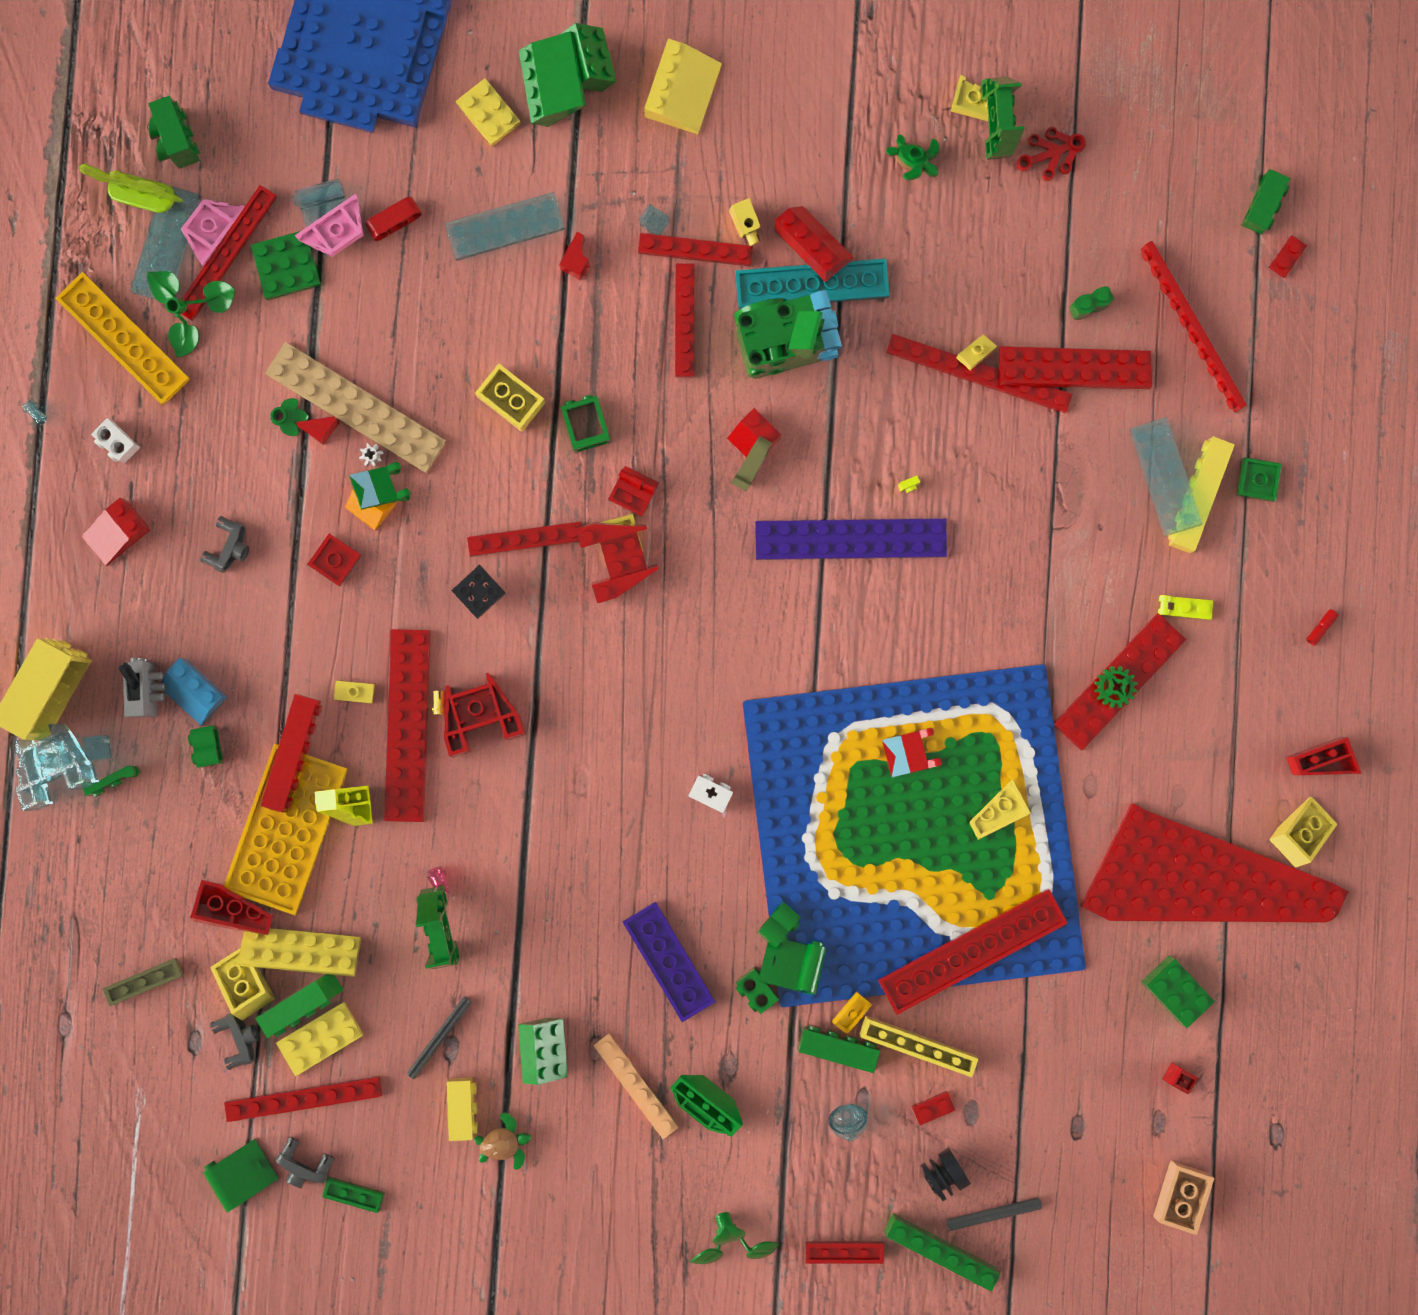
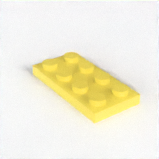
M343 1002L276 1042L292 1072L297 1076L364 1034L346 1003Z

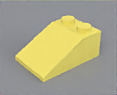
M1311 796L1277 828L1269 840L1295 867H1299L1312 862L1337 826V823Z
M238 949L210 968L231 1014L240 1020H244L275 1000V997L258 967L239 966L237 964L240 949Z

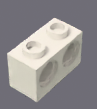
M108 418L91 434L96 439L94 441L95 444L101 449L106 448L109 451L107 455L115 462L120 461L125 464L141 448L114 421ZM111 432L110 438L105 440V434ZM124 445V451L119 453L118 448Z

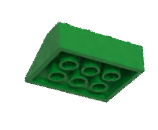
M572 31L532 42L519 50L531 124L549 127L586 106Z

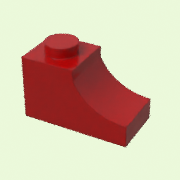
M576 232L559 266L560 270L581 280L583 276L588 274L590 266L588 258L582 253L585 242L584 235Z

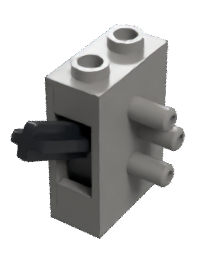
M130 658V662H123V665L119 666V670L123 675L124 717H157V701L164 700V694H157V691H165L166 684L156 683V680H163L164 674L156 672V663L149 662V659Z

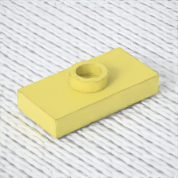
M983 334L960 352L957 359L971 370L993 353L997 346Z
M336 681L334 700L373 703L375 684Z

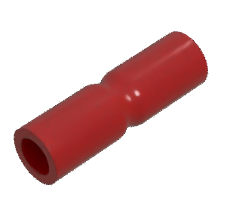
M1329 609L1306 638V641L1316 646L1326 633V630L1338 618V613Z

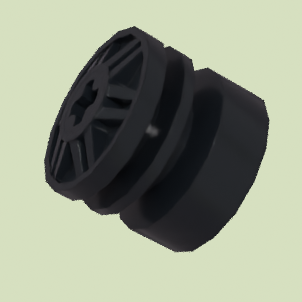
M950 1148L938 1154L941 1161L939 1165L932 1158L929 1159L933 1166L931 1170H929L925 1162L921 1164L926 1181L934 1194L940 1197L942 1201L947 1200L943 1190L947 1189L950 1196L954 1195L951 1188L953 1184L960 1191L971 1185Z

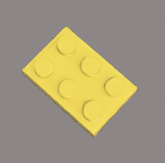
M485 78L456 100L459 108L491 146H494L521 124L517 116Z

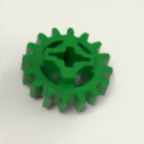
M1112 666L1109 667V671L1107 669L1102 670L1104 675H1097L1100 681L1094 682L1098 686V689H1095L1094 692H1099L1100 694L1097 699H1104L1103 705L1109 702L1110 708H1114L1115 704L1117 708H1121L1122 703L1124 705L1129 704L1127 699L1134 700V696L1131 694L1137 692L1133 688L1137 682H1132L1131 680L1134 678V675H1127L1128 669L1122 672L1121 666H1118L1116 670ZM1112 674L1120 675V676H1122L1123 678H1121V679H1116V677L1113 676ZM1114 684L1119 685L1117 687V690L1112 689L1114 687ZM1115 695L1119 700H1113L1108 696Z

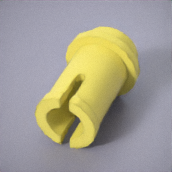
M433 691L434 708H432V711H434V715H444L445 691L440 692V699L439 691Z

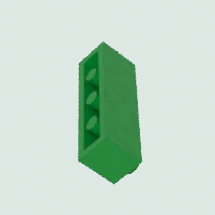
M809 1025V1028H803L798 1046V1052L870 1073L875 1071L880 1050L873 1042L865 1041L864 1044L857 1042L858 1039L855 1037L846 1036V1038H843L837 1032L828 1030L827 1033L822 1032L819 1027Z

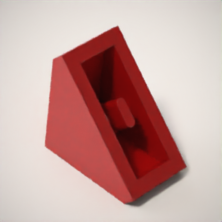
M335 416L297 422L299 428L323 445L339 425V420Z
M1172 1062L1162 1078L1168 1084L1188 1095L1198 1080L1196 1076Z

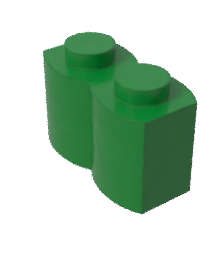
M1104 286L1096 289L1092 294L1078 297L1069 308L1074 319L1081 320L1088 317L1092 312H1100L1107 308L1114 300L1110 288Z
M212 725L190 730L188 742L190 746H193V753L191 754L192 763L197 768L223 764V754L217 726Z
M782 902L757 933L774 948L778 945L782 947L788 940L786 935L790 930L794 932L800 925L798 921L801 917L787 904Z

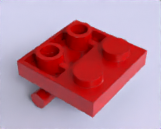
M624 466L619 473V478L608 501L643 517L659 482Z

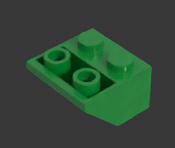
M798 311L787 354L810 359L811 354H816L820 338H817V335L820 336L825 319L821 318L823 312Z

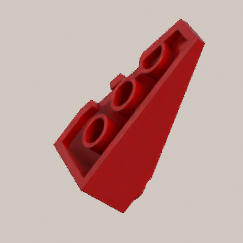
M201 880L190 917L194 922L262 935H269L273 920L271 914L230 891L225 886Z

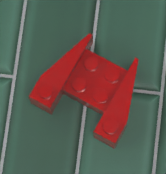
M593 522L576 527L581 548L600 543L610 576L609 578L592 582L597 603L617 598L658 570L657 564L647 567L637 532L647 529L645 524Z
M485 673L488 684L454 694L451 686H445L444 741L448 755L452 758L471 752L466 736L467 732L500 722L506 740L526 735L521 716L489 673Z

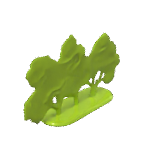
M86 163L78 166L83 174L100 182H109L108 194L116 202L156 213H163L169 210L174 202H185L179 196H176L174 190L167 184L117 170L108 174Z

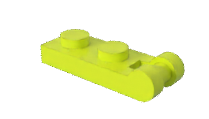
M1166 595L1159 596L1161 606L1158 609V613L1160 615L1212 620L1213 600ZM1169 603H1173L1172 610L1168 609Z

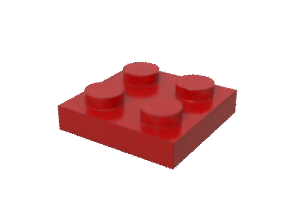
M329 533L307 565L340 587L362 555Z

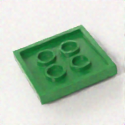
M300 231L251 244L266 300L322 286L311 246L298 241L295 236Z

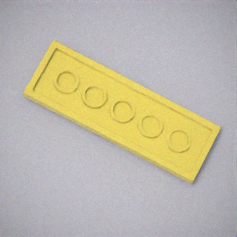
M270 928L269 935L244 931L237 964L239 966L355 977L362 939L355 936Z

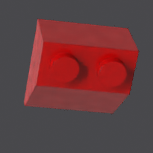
M753 408L740 421L727 439L747 457L759 436L772 442L771 449L780 440L781 434Z

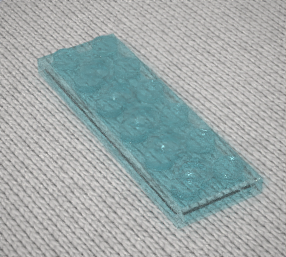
M173 186L170 187L174 190V194L185 202H174L172 207L163 213L154 212L130 292L154 300L156 299L150 290L147 273L169 271L177 276L187 244V239L181 228L198 207L201 196L197 193Z
M554 192L445 223L456 261L565 230Z
M1167 417L1129 429L1164 537L1201 526L1202 521Z

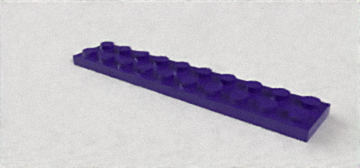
M946 519L755 521L756 560L947 557Z

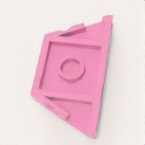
M356 194L296 234L295 236L298 241L333 257L364 236L359 199Z
M203 199L183 225L181 230L202 266L209 260L245 206H233L225 202L216 203L212 200Z

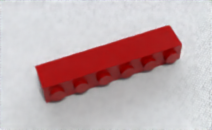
M294 694L261 802L262 807L282 813L288 812V809L292 808L294 802L292 795L299 786V772H302L304 769L305 761L303 759L311 746L309 739L316 730V724H314L316 716L319 717L322 710L320 700Z

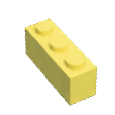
M473 1077L449 1078L447 1081L449 1141L473 1140L475 1134H478V1122L474 1121V1114H477V1102H474L477 1087L476 1082L473 1083Z

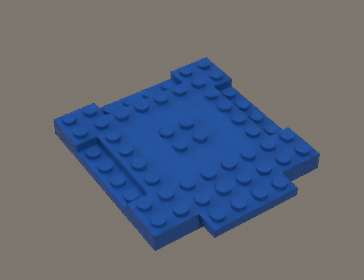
M295 0L281 49L278 48L268 85L272 90L302 97L299 110L302 115L374 133L378 118L416 128L452 0Z

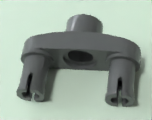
M220 516L218 520L224 522V524L216 522V527L230 532L221 555L218 557L208 551H204L202 555L209 559L201 557L200 561L224 573L231 567L235 559L244 561L247 558L249 546L243 544L246 531L245 525Z
M231 1013L226 1014L224 1018L210 1023L211 1028L218 1026L212 1030L214 1034L228 1028L231 1030L239 1054L224 1059L225 1064L230 1063L226 1066L228 1070L254 1062L253 1043L259 1041L260 1038L259 1031L254 1024L246 1027L243 1020H240Z
M289 1136L282 1152H279L276 1158V1162L290 1172L286 1182L298 1188L303 1187L305 1180L325 1183L328 1177L327 1173L335 1158L323 1153L317 1169H312L293 1160L292 1156L300 1141L294 1140L295 1138Z

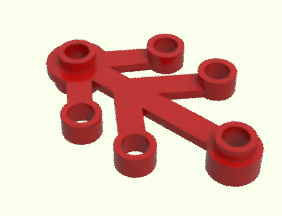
M1049 127L1045 133L1048 140L1056 138L1065 143L1059 146L1040 138L1038 134H1032L1028 139V144L1031 147L1040 146L1047 149V151L1034 156L1021 155L1016 163L1017 168L1025 172L1033 164L1051 158L1047 169L1042 174V178L1045 181H1051L1055 175L1054 170L1061 154L1069 151L1065 162L1059 168L1060 172L1066 175L1072 169V162L1076 153L1083 151L1086 146V140L1083 135L1073 134L1069 136L1057 131L1055 127ZM1053 131L1055 135L1050 136L1048 132ZM1031 138H1036L1037 143H1033ZM1073 142H1078L1079 146H1074ZM1021 162H1025L1027 166H1021ZM1063 166H1068L1069 170H1064ZM1045 173H1051V177H1047Z

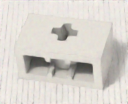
M703 774L702 777L698 775L689 797L723 813L733 794L730 791L731 787L722 782L720 785L714 783V778ZM714 787L717 795H712L710 798L706 790L707 788L711 789Z

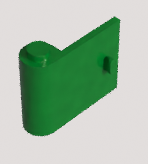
M787 940L782 947L778 945L775 948L767 942L758 981L805 994L816 995L826 948L823 947V943L816 941L805 945Z
M255 1139L217 1163L213 1160L204 1166L205 1171L202 1172L226 1213L279 1179Z

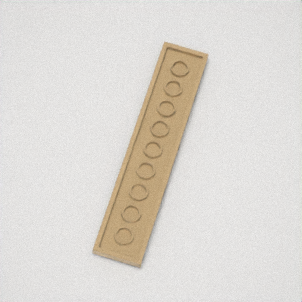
M284 342L265 372L270 378L330 415L335 416L343 423L426 474L447 442L287 342Z

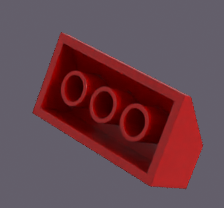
M803 206L789 208L775 219L774 231L825 282L853 260L854 257Z

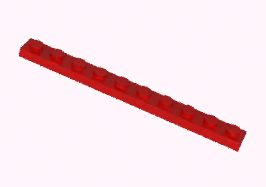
M1153 241L1148 242L1141 249L1143 259L1151 266L1152 275L1158 278L1162 292L1165 295L1167 294L1170 299L1171 308L1178 313L1181 325L1186 327L1189 332V339L1197 346L1198 354L1202 360H1205L1209 374L1216 379L1217 387L1221 393H1224L1228 407L1233 409L1234 413L1247 406L1155 244Z
M892 334L886 351L887 354L1062 413L1067 412L1073 395L1050 386L1000 385L999 369L979 363L969 370L957 359L958 355Z

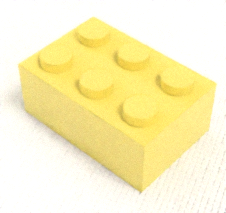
M500 364L495 367L475 392L481 401L522 433L546 404L543 397Z

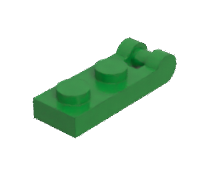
M126 766L82 790L85 796L98 797L105 793L104 790L111 787L112 789L121 785V780L127 777H137L140 774V769L137 766Z

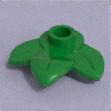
M295 398L284 400L281 406L274 408L270 414L272 423L280 426L281 431L289 436H298L297 422L309 419L305 411L297 408L298 399ZM279 414H283L282 420H278Z

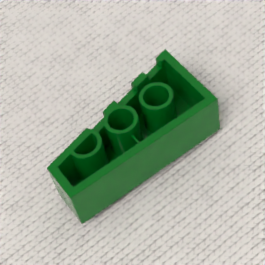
M325 974L255 1019L267 1038L272 1035L278 1037L286 1032V1026L289 1025L292 1028L301 1022L299 1018L305 1016L307 1019L316 1013L315 1008L320 1007L323 1009L331 1004L330 999L344 991L335 975Z

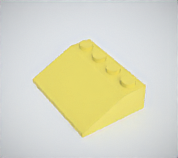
M668 39L644 108L645 118L699 134L722 63L687 44Z

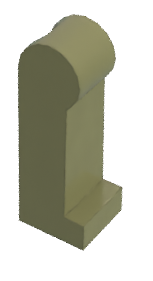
M762 436L758 437L732 480V484L744 491L748 490L764 462L772 442Z

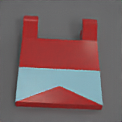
M933 728L882 740L891 777L942 765L940 758L927 760L921 739L934 735Z

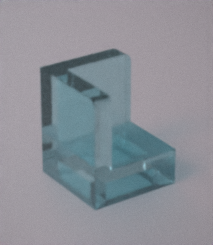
M649 204L640 217L639 223L640 226L652 234L661 235L669 223V217Z
M109 735L83 738L86 761L111 758Z

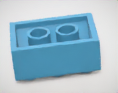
M179 658L169 668L161 682L166 684L164 692L201 726L228 698L196 667L183 658Z

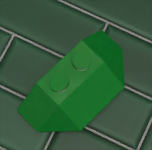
M681 1075L671 1085L670 1089L678 1106L708 1130L732 1137L742 1127L743 1122L735 1100L704 1075Z

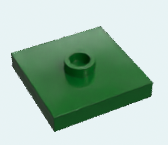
M1246 457L1242 458L1236 496L1275 502L1282 464Z

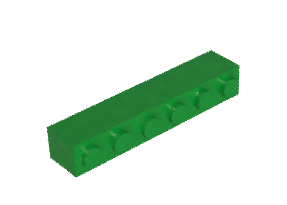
M894 1213L884 1230L887 1238L991 1292L1001 1275L997 1267Z

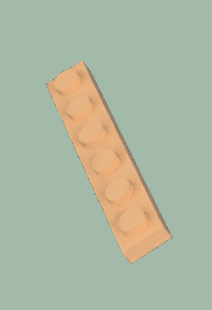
M608 1033L597 1041L593 1046L662 1139H665L678 1129V1124L611 1034Z

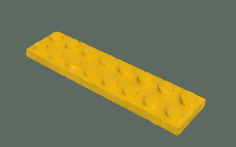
M82 272L55 298L163 406L190 380L85 273Z

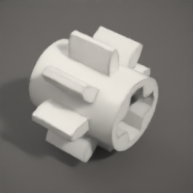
M367 443V448L360 449L363 452V456H360L359 459L366 460L364 463L366 467L372 464L376 468V463L383 462L380 459V455H383L384 452L377 451L379 447L377 444L371 447ZM370 452L374 453L373 459L369 458Z

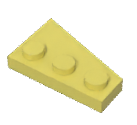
M1012 779L969 823L979 840L1031 813Z

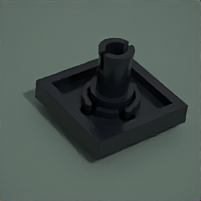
M480 564L451 590L477 619L506 594Z

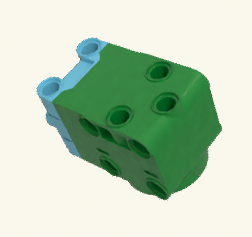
M826 290L788 301L784 298L763 300L743 307L733 315L737 327L736 336L746 373L753 379L837 358L839 356L838 349L842 348L837 330V317L835 311L831 309ZM798 311L823 312L821 318L825 319L820 336L817 335V338H820L816 354H811L810 359L787 354Z

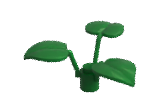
M169 271L147 273L149 287L155 299L165 304L166 310L169 313H174L175 317H178L183 322L173 324L168 332L169 342L176 356L183 357L196 348L199 342V332L195 326L187 325V321L180 314L186 311L189 304L208 302V307L213 312L223 313L231 307L235 289L226 282L212 281L203 289L206 299L184 301L175 295L180 290L179 279L175 274Z
M723 1212L715 1217L718 1229L716 1230L717 1235L713 1238V1244L717 1245V1247L702 1251L690 1260V1263L703 1265L716 1262L723 1256V1252L720 1251L721 1245L728 1244L729 1242L740 1240L749 1252L747 1253V1258L761 1259L770 1255L778 1248L780 1243L766 1241L755 1245L753 1248L749 1247L743 1239L746 1235L745 1231L736 1227V1224H733L729 1212Z

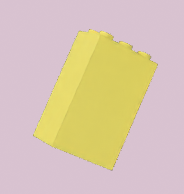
M48 637L45 639L37 638L0 703V727L23 740L47 741L92 662V659L87 657L88 654L80 649L70 648L71 644L63 640L59 641L54 638L52 640Z

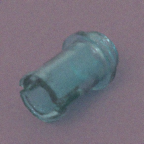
M29 400L23 404V412L28 413L37 425L44 423L47 420V416L36 406V402Z

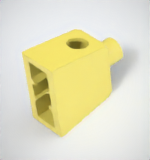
M750 198L732 205L729 213L740 237H747L750 246L759 243L760 239L757 231L761 227ZM744 223H749L751 227L747 228Z

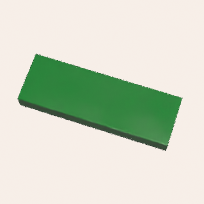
M328 1177L322 1197L379 1213L384 1192Z

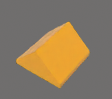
M353 489L345 508L376 531L399 501L361 510Z

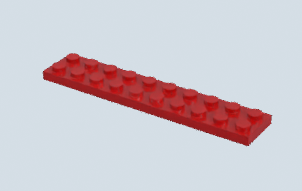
M391 629L384 821L424 822L430 630Z
M1047 888L879 978L878 981L895 1014L898 1015L1068 923L1050 889Z

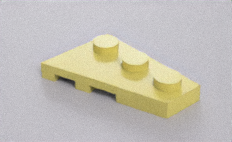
M960 75L951 112L988 121L987 101L982 102L981 87L976 84L972 85L966 81L964 76Z

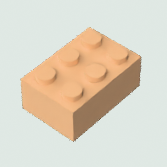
M1170 1161L1153 1217L1159 1223L1197 1235L1214 1177L1208 1172Z

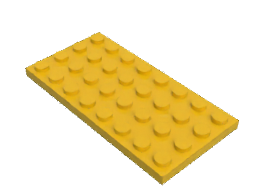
M274 744L224 886L243 898L292 915H297L331 819L330 816L317 812L315 792L341 789L348 768L305 754L303 759L305 766L298 776L299 786L292 795L294 799L292 808L284 813L262 807L261 802L279 744Z

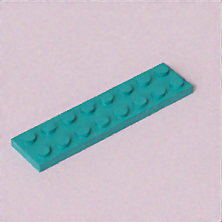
M887 259L850 261L826 282L809 265L735 270L738 310L763 300L784 298L788 301L823 290L827 291L830 302L889 298L890 296Z

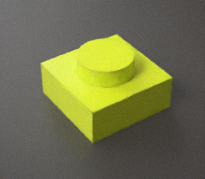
M918 475L898 484L900 492L906 491V493L916 490V486L920 483Z

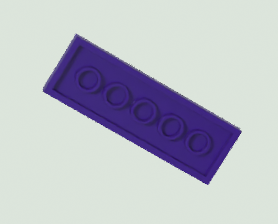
M656 901L623 921L624 926L681 1022L715 1003L713 996Z

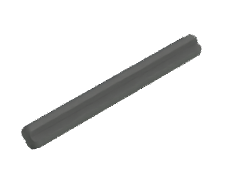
M464 996L408 1070L407 1075L415 1079L472 1004L468 997Z
M1034 1198L947 1219V1227L949 1231L1028 1213L1042 1209V1204L1039 1198Z

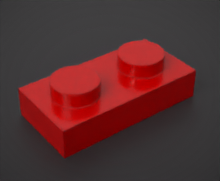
M1291 235L1268 268L1281 277H1286L1307 245Z
M947 1091L912 1106L919 1125L955 1111Z

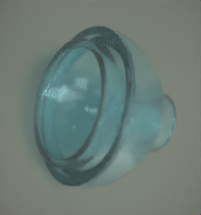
M846 1104L839 1106L829 1116V1126L832 1132L847 1141L856 1140L867 1127V1113L858 1105Z

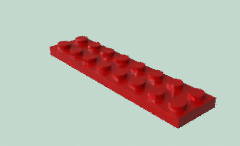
M1000 346L999 348L1000 385L1120 389L1152 388L1151 351Z
M1157 613L1105 669L1109 671V667L1114 666L1115 670L1118 666H1121L1122 672L1128 669L1127 675H1134V678L1131 680L1132 682H1137L1133 688L1138 692L1187 639ZM1112 674L1113 676L1116 677V679H1121V678H1123V677L1120 676V675ZM1098 677L1054 722V726L1080 750H1083L1125 706L1122 703L1121 708H1117L1116 704L1114 708H1110L1109 702L1103 705L1104 699H1097L1100 694L1099 692H1094L1095 689H1098L1094 682L1100 681ZM1114 684V687L1112 689L1117 690V687L1119 685ZM1115 695L1108 696L1113 700H1119Z

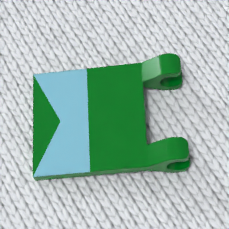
M399 462L349 475L361 510L396 501H408L410 499V490L406 488L395 492L390 475L400 473L401 465Z

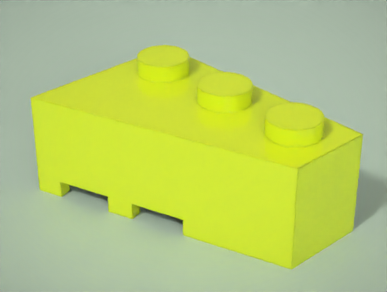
M369 785L315 792L317 812L352 826L373 824Z

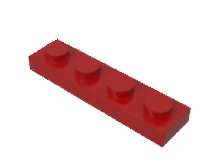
M805 1241L806 1264H884V1243Z

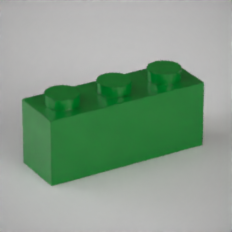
M1269 169L1263 175L1241 226L1261 235L1266 230H1270L1275 221L1272 218L1275 213L1279 212L1282 206L1281 198L1282 196L1285 197L1290 188L1288 185L1290 178Z

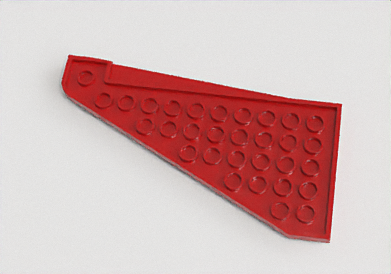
M1131 803L1080 906L1109 921L1324 923L1333 920L1338 915L1349 891L1329 881L1151 813Z

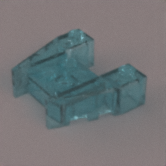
M49 724L51 735L34 743L33 740L15 741L19 768H16V775H19V786H16L22 811H38L53 804L47 783L59 777H65L68 789H85L99 782L94 764L66 724Z

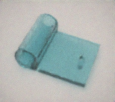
M339 178L295 190V195H292L295 206H299L302 211L306 227L346 200Z

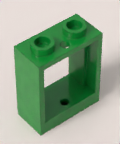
M587 395L581 401L575 402V400L565 402L564 406H560L574 453L611 443L597 396ZM595 404L603 434L576 441L567 412Z

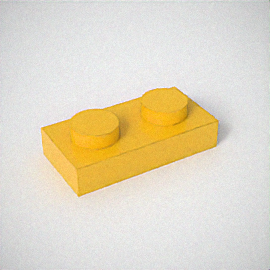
M856 992L832 1022L848 1034L872 1004Z

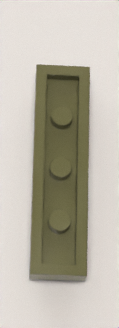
M174 958L102 989L109 1006H112L184 976L178 959Z

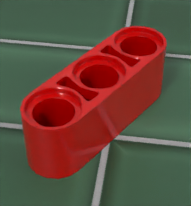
M409 196L369 218L365 222V226L374 241H380L417 220L422 213L413 197Z

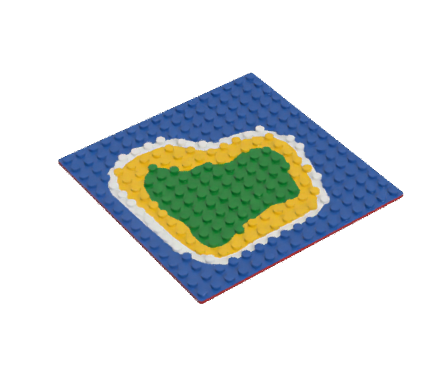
M1045 665L762 698L743 702L768 915L770 917L780 903L784 902L801 917L798 921L800 922L798 928L794 932L790 930L786 935L788 940L805 945L816 941L823 943V947L826 948L816 995L777 986L781 1007L851 999L856 992L863 997L885 995L878 981L879 978L1047 888L1050 889L1068 924L952 986L1082 971L1086 968ZM933 728L934 735L921 739L927 760L940 758L942 765L891 777L882 740ZM1013 779L1031 814L978 840L969 822Z

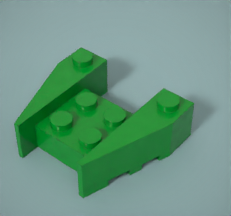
M1010 77L985 78L981 82L982 102L987 101L989 138L985 140L986 160L1009 158L1012 156L1025 129L1024 126L1014 127L1016 125V116L1013 114L1015 97L1012 93L1020 88L1022 83Z
M442 885L422 889L419 896H417L416 928L424 926L425 936H429L430 943H428L429 957L425 968L439 969L458 965L460 955L457 942L452 939L446 911L448 901L445 887Z

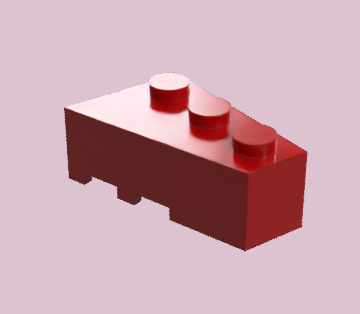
M1339 737L1286 757L1293 775L1362 774L1348 737Z

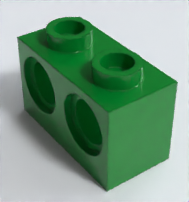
M753 967L736 981L738 985L736 990L742 997L746 995L750 1000L748 1005L754 1012L758 1011L762 1014L776 1003L779 998L767 983L758 981L760 974ZM746 980H754L755 986L752 989L746 988L744 986ZM765 995L767 997L766 1003L759 1004L756 1001L757 997Z

